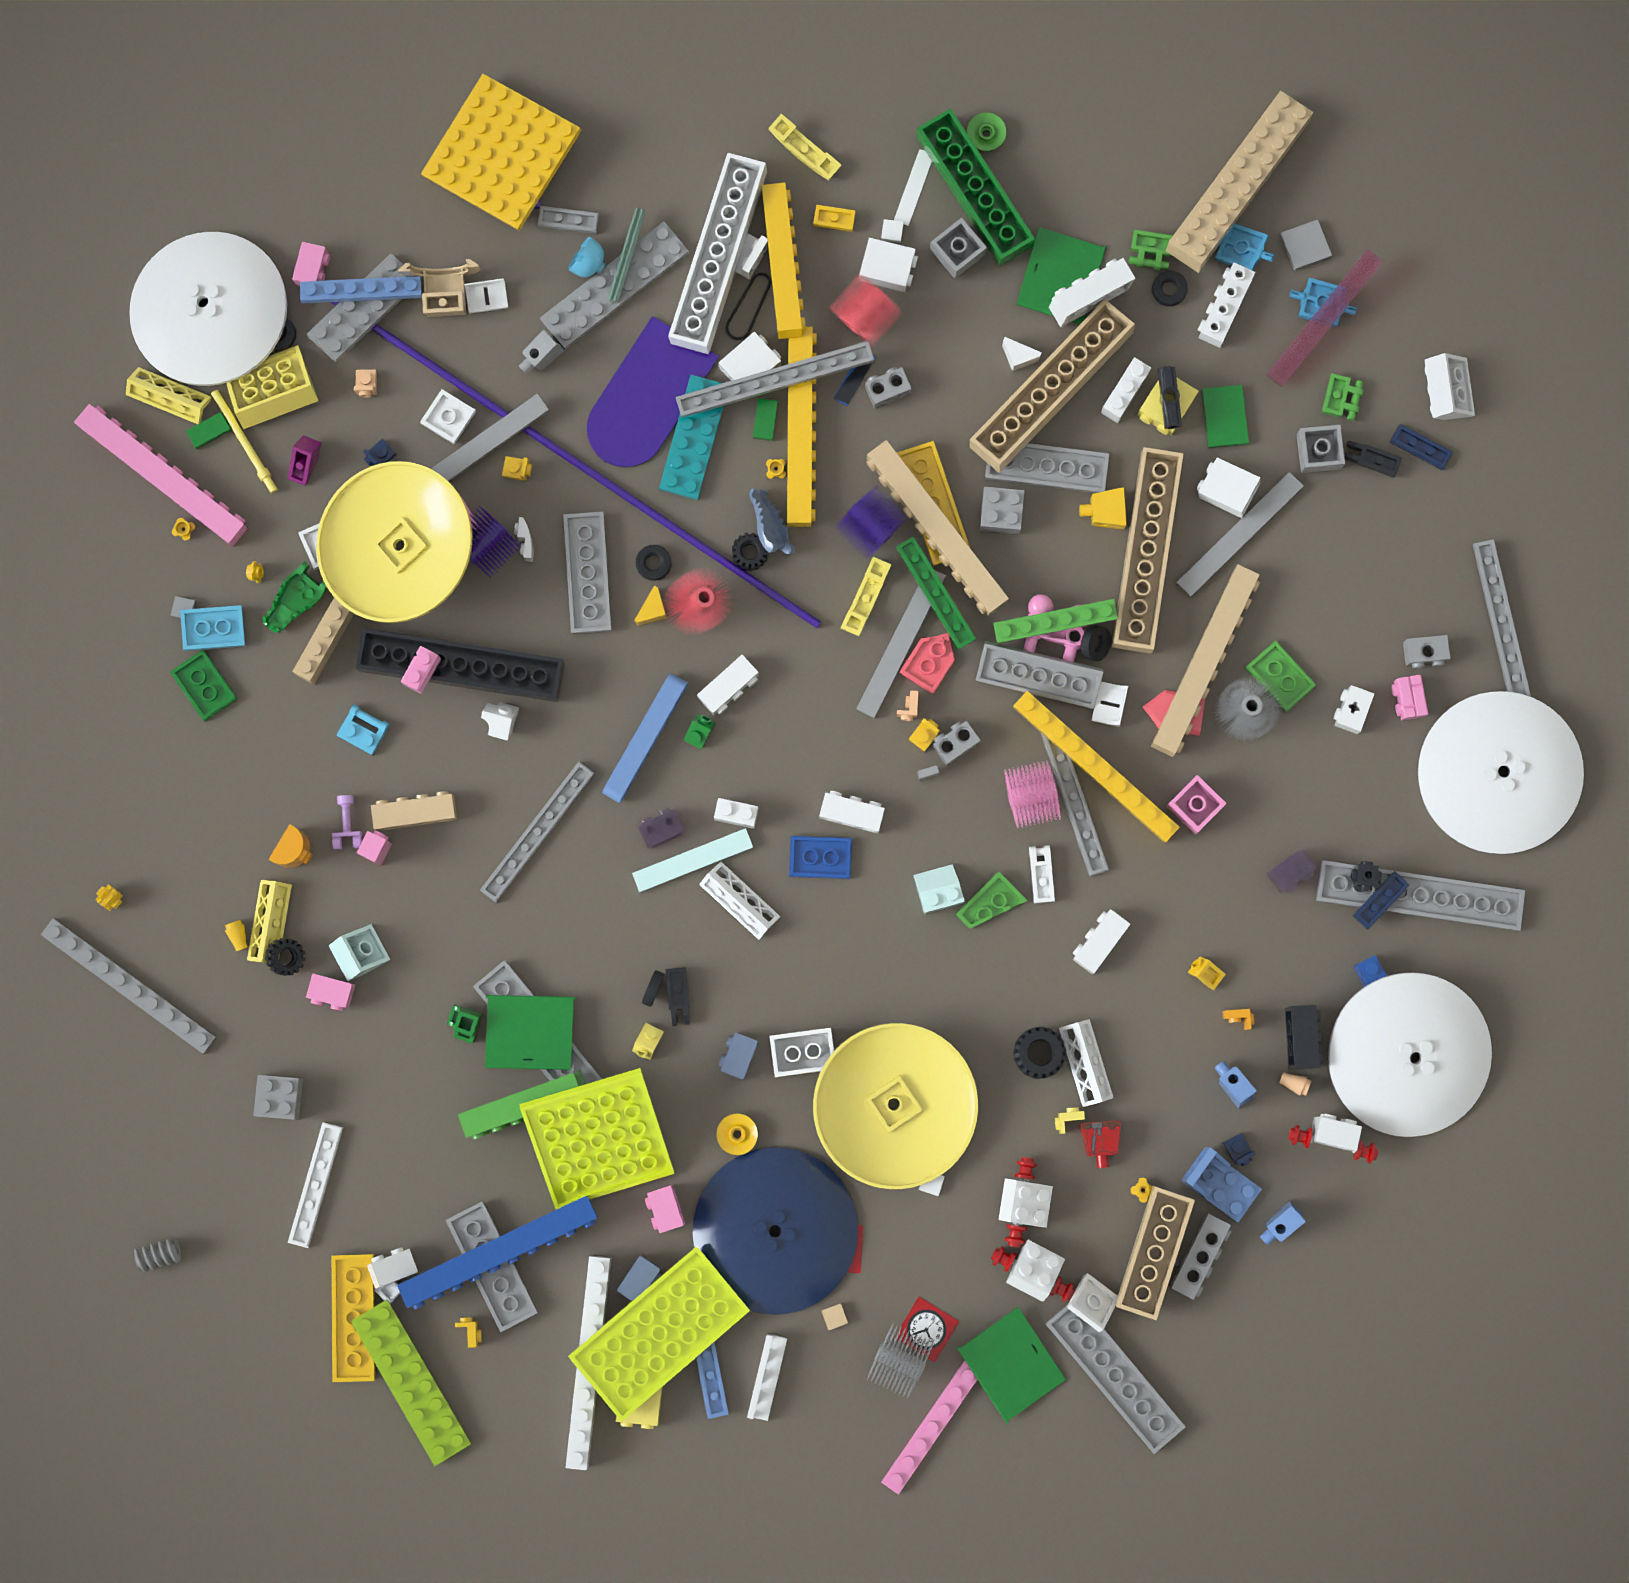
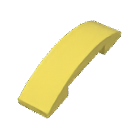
M780 114L769 127V131L793 155L828 181L842 166L830 154L824 153L800 133L796 126L784 115Z
M875 557L872 558L841 629L860 636L882 589L891 564Z

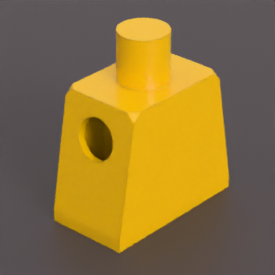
M1124 488L1092 494L1090 504L1079 505L1080 517L1091 516L1092 526L1125 529Z

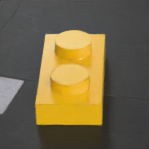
M816 205L813 226L852 232L855 210Z

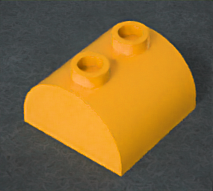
M289 824L268 860L285 868H295L303 863L308 864L313 854L310 853L311 846L307 835Z

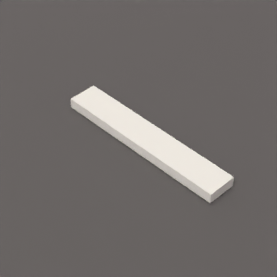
M325 1122L322 1123L288 1243L309 1248L343 1127Z

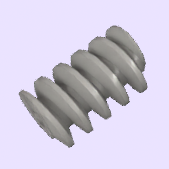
M169 1238L166 1239L165 1246L162 1241H158V1248L151 1243L150 1250L144 1245L142 1246L141 1253L137 1248H134L136 1265L143 1272H148L149 1268L155 1270L157 1265L162 1268L165 1266V1263L172 1265L173 1260L179 1263L182 1257L176 1238L174 1243Z

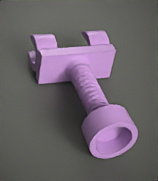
M353 795L337 796V804L342 807L343 832L332 833L333 849H342V837H353V847L359 848L362 843V832H351L349 807L351 804H354Z

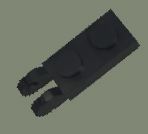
M1353 441L1347 442L1346 446L1348 448L1361 451V453L1357 456L1344 452L1345 460L1395 478L1402 460L1401 457L1366 444L1362 445Z
M686 967L665 969L672 1026H677L676 1010L684 1009L685 1025H690L688 1009L690 1008Z

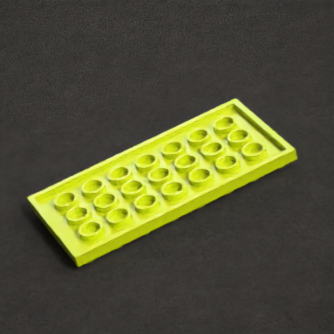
M696 1246L568 1355V1357L622 1422L750 1310Z

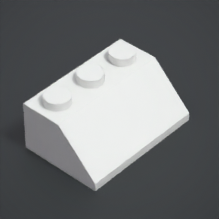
M1444 353L1425 359V374L1428 380L1427 390L1430 395V411L1433 418L1447 420L1475 416L1467 358Z

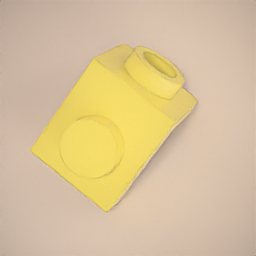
M645 1023L632 1051L639 1057L651 1060L664 1031Z
M1079 1107L1066 1108L1067 1113H1058V1118H1055L1056 1130H1059L1060 1134H1065L1064 1121L1085 1119L1084 1111H1079Z

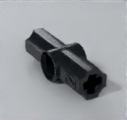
M1164 366L1158 368L1160 404L1162 405L1164 429L1170 430L1182 427L1179 402L1180 393L1177 386L1175 367ZM1171 394L1174 396L1175 400L1172 402L1166 400L1165 395Z

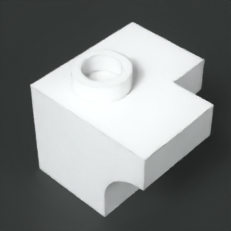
M502 702L498 706L487 703L482 711L481 718L486 720L489 725L488 735L508 740L513 732L519 707Z

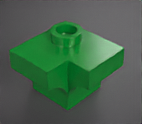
M454 1004L447 1021V1025L452 1026L455 1031L453 1037L473 1044L483 1014Z

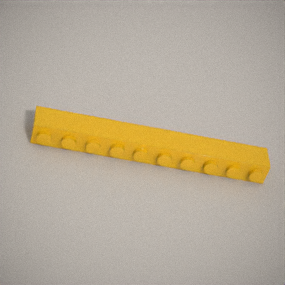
M813 327L802 329V337L789 338L788 364L816 356V353H813V345H817V333H813ZM816 379L788 387L787 527H811L812 521L816 520V509H812V501H816V489H812V482H816V470H812V462H816V450H812V443H816V431L812 430V423H816V411H812V404H816V391H812V384H816Z
M1026 691L1015 703L1013 708L1160 840L1164 843L1167 842L1178 830L1179 826L1032 694Z

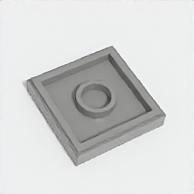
M1318 220L1280 233L1294 271L1332 257Z

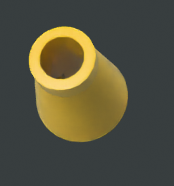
M241 920L226 924L225 932L234 945L235 950L239 951L248 948L245 926Z

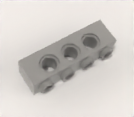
M1208 1213L1205 1214L1169 1288L1193 1300L1195 1296H1200L1204 1287L1201 1284L1204 1278H1209L1213 1270L1210 1266L1214 1259L1217 1260L1222 1252L1220 1246L1223 1241L1226 1242L1231 1234V1230H1229L1230 1224ZM1209 1233H1214L1216 1241L1209 1245L1206 1242V1236ZM1201 1251H1204L1207 1255V1259L1203 1263L1197 1261V1254ZM1191 1270L1197 1272V1279L1193 1282H1190L1187 1278V1274Z

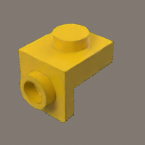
M472 1317L460 1318V1322L455 1323V1327H467L468 1348L478 1347L479 1342H482V1330H478V1321H473Z

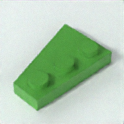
M998 871L955 915L971 929L1027 900Z

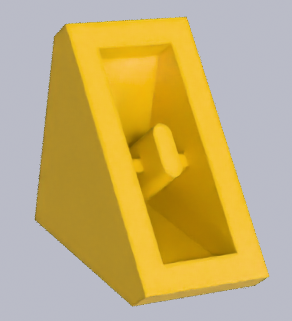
M653 587L634 621L637 625L640 626L666 618L658 587Z

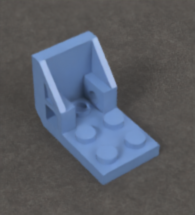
M1204 1147L1181 1181L1238 1223L1262 1189L1231 1167V1164L1211 1147Z

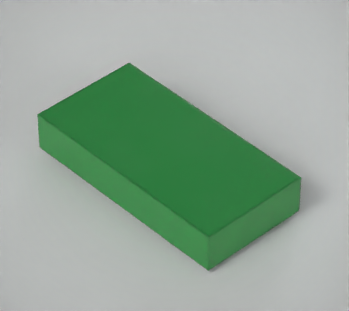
M758 398L753 439L773 441L778 401Z
M219 412L188 429L186 433L197 450L230 432L231 428L223 414Z

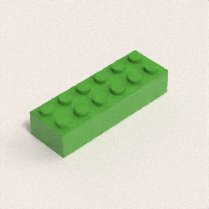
M582 1070L462 1112L458 1114L465 1137L472 1136L474 1140L489 1134L490 1129L493 1133L509 1127V1122H511L512 1126L524 1122L519 1104L582 1086L586 1082Z

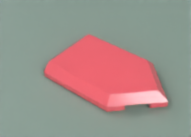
M945 633L920 639L899 673L929 693L934 694L955 661L949 634Z
M1164 690L1142 706L1158 729L1176 694L1175 691ZM1202 698L1198 704L1201 706L1197 717L1193 716L1190 721L1193 726L1189 735L1200 736L1205 700Z

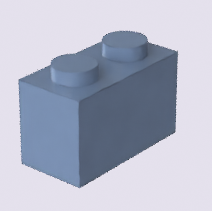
M736 1032L734 1036L730 1035L726 1047L729 1048L727 1055H722L718 1065L722 1067L720 1071L744 1080L759 1041Z
M640 1255L617 1291L633 1301L662 1276L659 1273L662 1268L643 1255Z

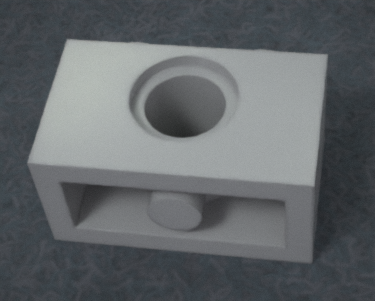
M1447 635L1411 638L1403 642L1406 666H1412L1413 669L1425 667L1424 664H1432L1433 667L1443 666L1450 659ZM1423 648H1428L1431 651V657H1426L1423 654Z

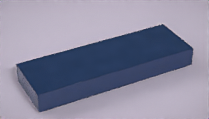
M1402 424L1398 425L1389 442L1442 471L1453 451Z
M1394 871L1352 916L1368 930L1410 885Z

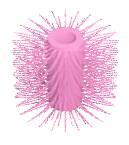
M1042 763L1044 770H1041L1039 766L1038 770L1035 766L1033 770L1029 766L1031 768L1029 774V768L1025 765L1027 768L1025 769L1027 771L1026 774L1024 771L1020 772L1017 768V773L1014 770L1013 776L1010 773L1009 776L1005 777L1011 810L1014 813V820L1017 823L1019 819L1022 826L1023 818L1027 826V818L1029 821L1032 819L1034 823H1036L1035 820L1040 823L1039 816L1043 820V817L1048 820V813L1051 817L1052 813L1055 817H1057L1056 813L1061 817L1059 815L1061 812H1059L1060 806H1058L1059 800H1057L1056 785L1050 772L1051 767L1047 763L1048 767Z

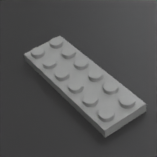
M390 253L364 279L407 276H403L398 272V269L404 264ZM402 299L339 302L307 333V337L337 363Z
M1028 443L1000 473L987 463L985 479L1090 493L1104 492L1109 453Z
M604 512L563 514L571 634L612 631Z
M985 641L975 681L1021 692L1028 691L1030 694L1094 709L1104 669Z
M484 1201L445 1220L462 1254L500 1237ZM508 1261L500 1264L501 1269L491 1274L489 1270L481 1273L482 1278L475 1281L500 1332L538 1313L515 1264L509 1265Z

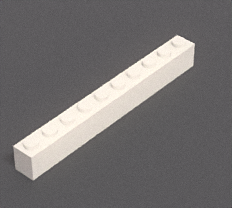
M589 1256L579 1346L605 1323L611 1257ZM578 1368L576 1370L566 1468L587 1470L589 1467L597 1391Z

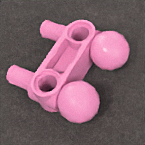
M1044 594L1035 595L1028 603L1030 613L1028 616L1053 611L1054 605L1052 600ZM1090 625L1026 638L1023 650L1035 653L1038 640L1042 639L1064 645L1063 660L1074 662L1077 651L1081 649L1082 636ZM1071 632H1077L1080 635L1078 642L1070 640L1069 634Z

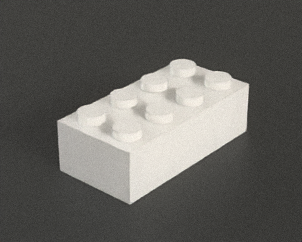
M1124 258L1118 261L1113 259L1106 264V268L1102 270L1097 268L1089 273V277L1086 279L1079 278L1068 289L1063 287L1056 291L1055 296L1051 299L1052 302L1049 309L1060 327H1063L1095 309L1104 299L1110 301L1128 291L1135 277Z

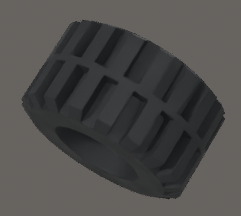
M1034 1027L1025 1031L1018 1037L1013 1050L1014 1061L1018 1069L1026 1076L1035 1079H1043L1055 1075L1062 1068L1066 1060L1064 1041L1057 1032L1052 1031L1050 1028ZM1035 1041H1044L1051 1047V1059L1044 1065H1036L1028 1057V1048Z

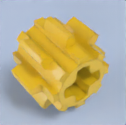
M110 884L106 887L102 886L96 893L98 897L95 900L108 911H111L112 908L117 909L122 903L120 899L123 895Z

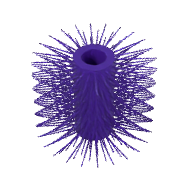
M875 489L866 494L865 498L858 500L851 509H848L847 516L845 515L839 523L840 529L846 524V521L848 523L842 529L846 528L843 533L854 532L848 541L853 537L854 539L851 542L858 537L862 539L857 543L861 542L856 550L860 546H862V549L869 545L864 554L867 553L865 558L879 549V546L886 543L891 536H894L893 534L903 520H900V518L904 515L903 513L898 517V514L894 519L891 518L894 516L893 513L897 508L892 511L895 507L893 506L887 511L888 500L882 504L886 500L885 498L879 504L884 497L878 496V493L872 499L871 497L879 491H874Z
M479 506L483 513L478 511L477 508L476 511L482 518L477 513H475L477 519L469 514L476 522L475 524L471 521L476 530L472 527L475 535L472 533L474 539L472 540L469 560L490 577L479 562L494 575L488 566L482 562V559L496 571L488 560L500 569L494 560L501 566L503 565L494 554L506 563L500 554L509 560L505 553L511 557L512 555L506 548L514 554L511 547L515 548L517 552L519 551L513 546L512 542L518 547L520 545L495 518L491 517L487 511Z

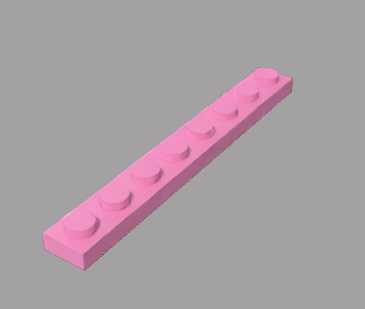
M965 1360L881 1481V1483L898 1495L977 1381Z

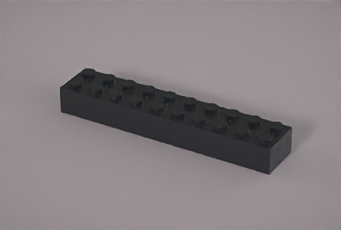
M362 629L356 669L359 672L403 678L414 656H417L416 653L419 647L422 646L441 658L429 683L552 702L559 701L565 666L563 659Z

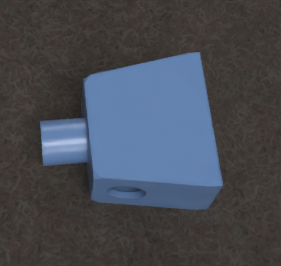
M1222 1061L1215 1067V1070L1221 1076L1219 1084L1238 1109L1255 1097L1257 1091L1236 1066L1230 1069L1226 1062ZM1235 1079L1237 1083L1231 1084L1228 1080Z
M1289 1201L1266 1222L1268 1229L1260 1235V1238L1266 1245L1271 1244L1276 1238L1282 1242L1306 1222L1305 1217ZM1283 1224L1284 1228L1279 1230L1276 1226Z

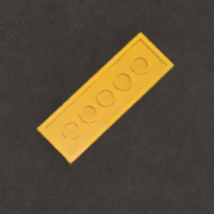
M934 441L897 452L898 456L969 546ZM922 534L933 567L943 564L939 558L941 556L937 549L933 550L927 543L929 539L925 534Z
M374 1254L331 1256L333 1382L375 1381V1363L351 1323L353 1319L375 1307V1289L367 1267L368 1264L372 1263L371 1259L374 1258Z

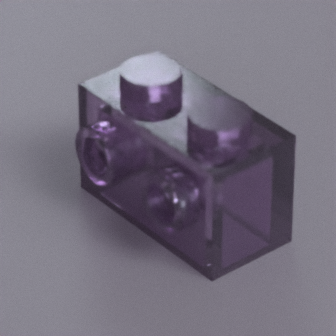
M670 808L660 811L659 816L656 818L648 817L641 820V825L637 826L649 850L686 833L675 809L670 810Z
M1302 848L1266 874L1280 893L1285 890L1289 893L1298 887L1296 883L1299 880L1303 879L1305 882L1314 875L1312 871L1316 869V866Z

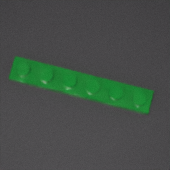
M911 537L896 546L897 551L957 649L960 650L975 641V636L915 538Z

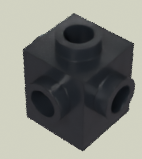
M1361 861V864L1354 866V869L1351 870L1353 887H1359L1360 891H1371L1373 888L1378 887V883H1381L1382 873L1379 871V866H1373V862ZM1365 872H1370L1369 879L1365 877Z

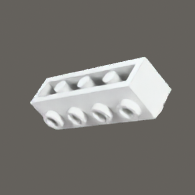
M1233 263L1231 268H1226L1222 277L1226 280L1223 286L1218 285L1214 294L1217 299L1215 303L1210 302L1206 311L1209 316L1206 321L1202 319L1198 331L1201 332L1198 337L1199 339L1219 348L1221 347L1254 277V271L1236 263Z

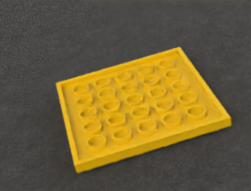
M482 74L421 175L520 231L582 130L575 124Z

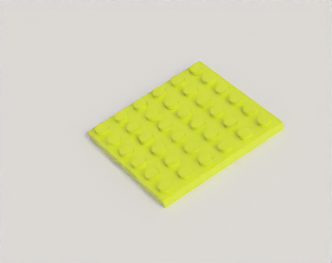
M641 1068L519 1104L556 1210L589 1195L590 1199L675 1174Z

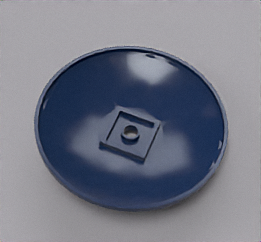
M773 1147L753 1150L725 1164L716 1172L704 1188L693 1220L694 1247L697 1246L750 1311L776 1315L797 1312L818 1303L828 1296L846 1275L853 1261L858 1239L855 1207L841 1179L833 1170L817 1158L789 1148ZM773 1225L779 1226L781 1228L780 1236L772 1237L769 1234V1228Z

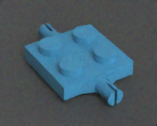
M1234 224L1220 243L1215 258L1216 261L1230 266L1236 263L1254 271L1261 259L1273 262L1275 254L1264 251L1269 239L1268 235Z
M1309 278L1303 292L1293 289L1290 291L1289 298L1300 300L1301 307L1298 317L1337 327L1343 312L1355 315L1357 307L1346 305L1345 297L1348 288Z

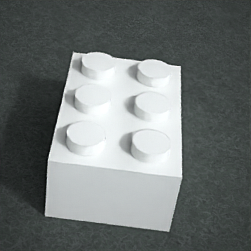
M831 1028L770 1036L775 1078L821 1072L827 1059L834 1051Z

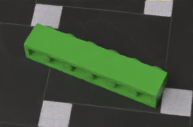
M1110 599L993 624L998 644L1117 620L1118 616L1115 601Z

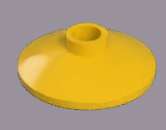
M731 1114L725 1117L718 1125L717 1141L720 1147L729 1154H745L756 1144L758 1138L757 1127L748 1116ZM736 1130L741 1132L740 1138L734 1137L733 1133Z

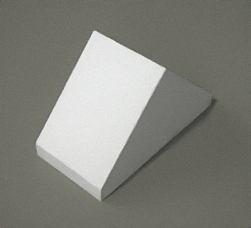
M1006 337L1003 340L1002 347L1012 371L1039 362L1042 352Z

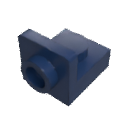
M383 438L369 451L366 449L363 451L366 456L364 460L370 467L389 462L397 455Z
M1242 1133L1223 1142L1235 1165L1241 1164V1166H1244L1253 1161L1251 1157L1255 1153L1250 1149Z

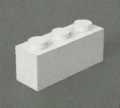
M1134 357L1103 406L1101 414L1118 423L1147 378L1151 367Z
M741 655L698 693L697 697L713 715L716 713L720 715L728 708L727 704L732 699L736 701L743 694L742 690L748 686L750 688L758 681L759 673Z
M830 791V794L825 793L819 818L878 834L885 808L881 807L880 803L870 801L867 804L861 802V798L850 796L848 799L842 797V793Z
M1111 909L1107 913L1103 911L1097 919L1099 925L1096 929L1091 928L1085 936L1087 939L1083 946L1079 944L1073 952L1075 955L1073 960L1091 974L1096 972L1130 925L1129 922Z

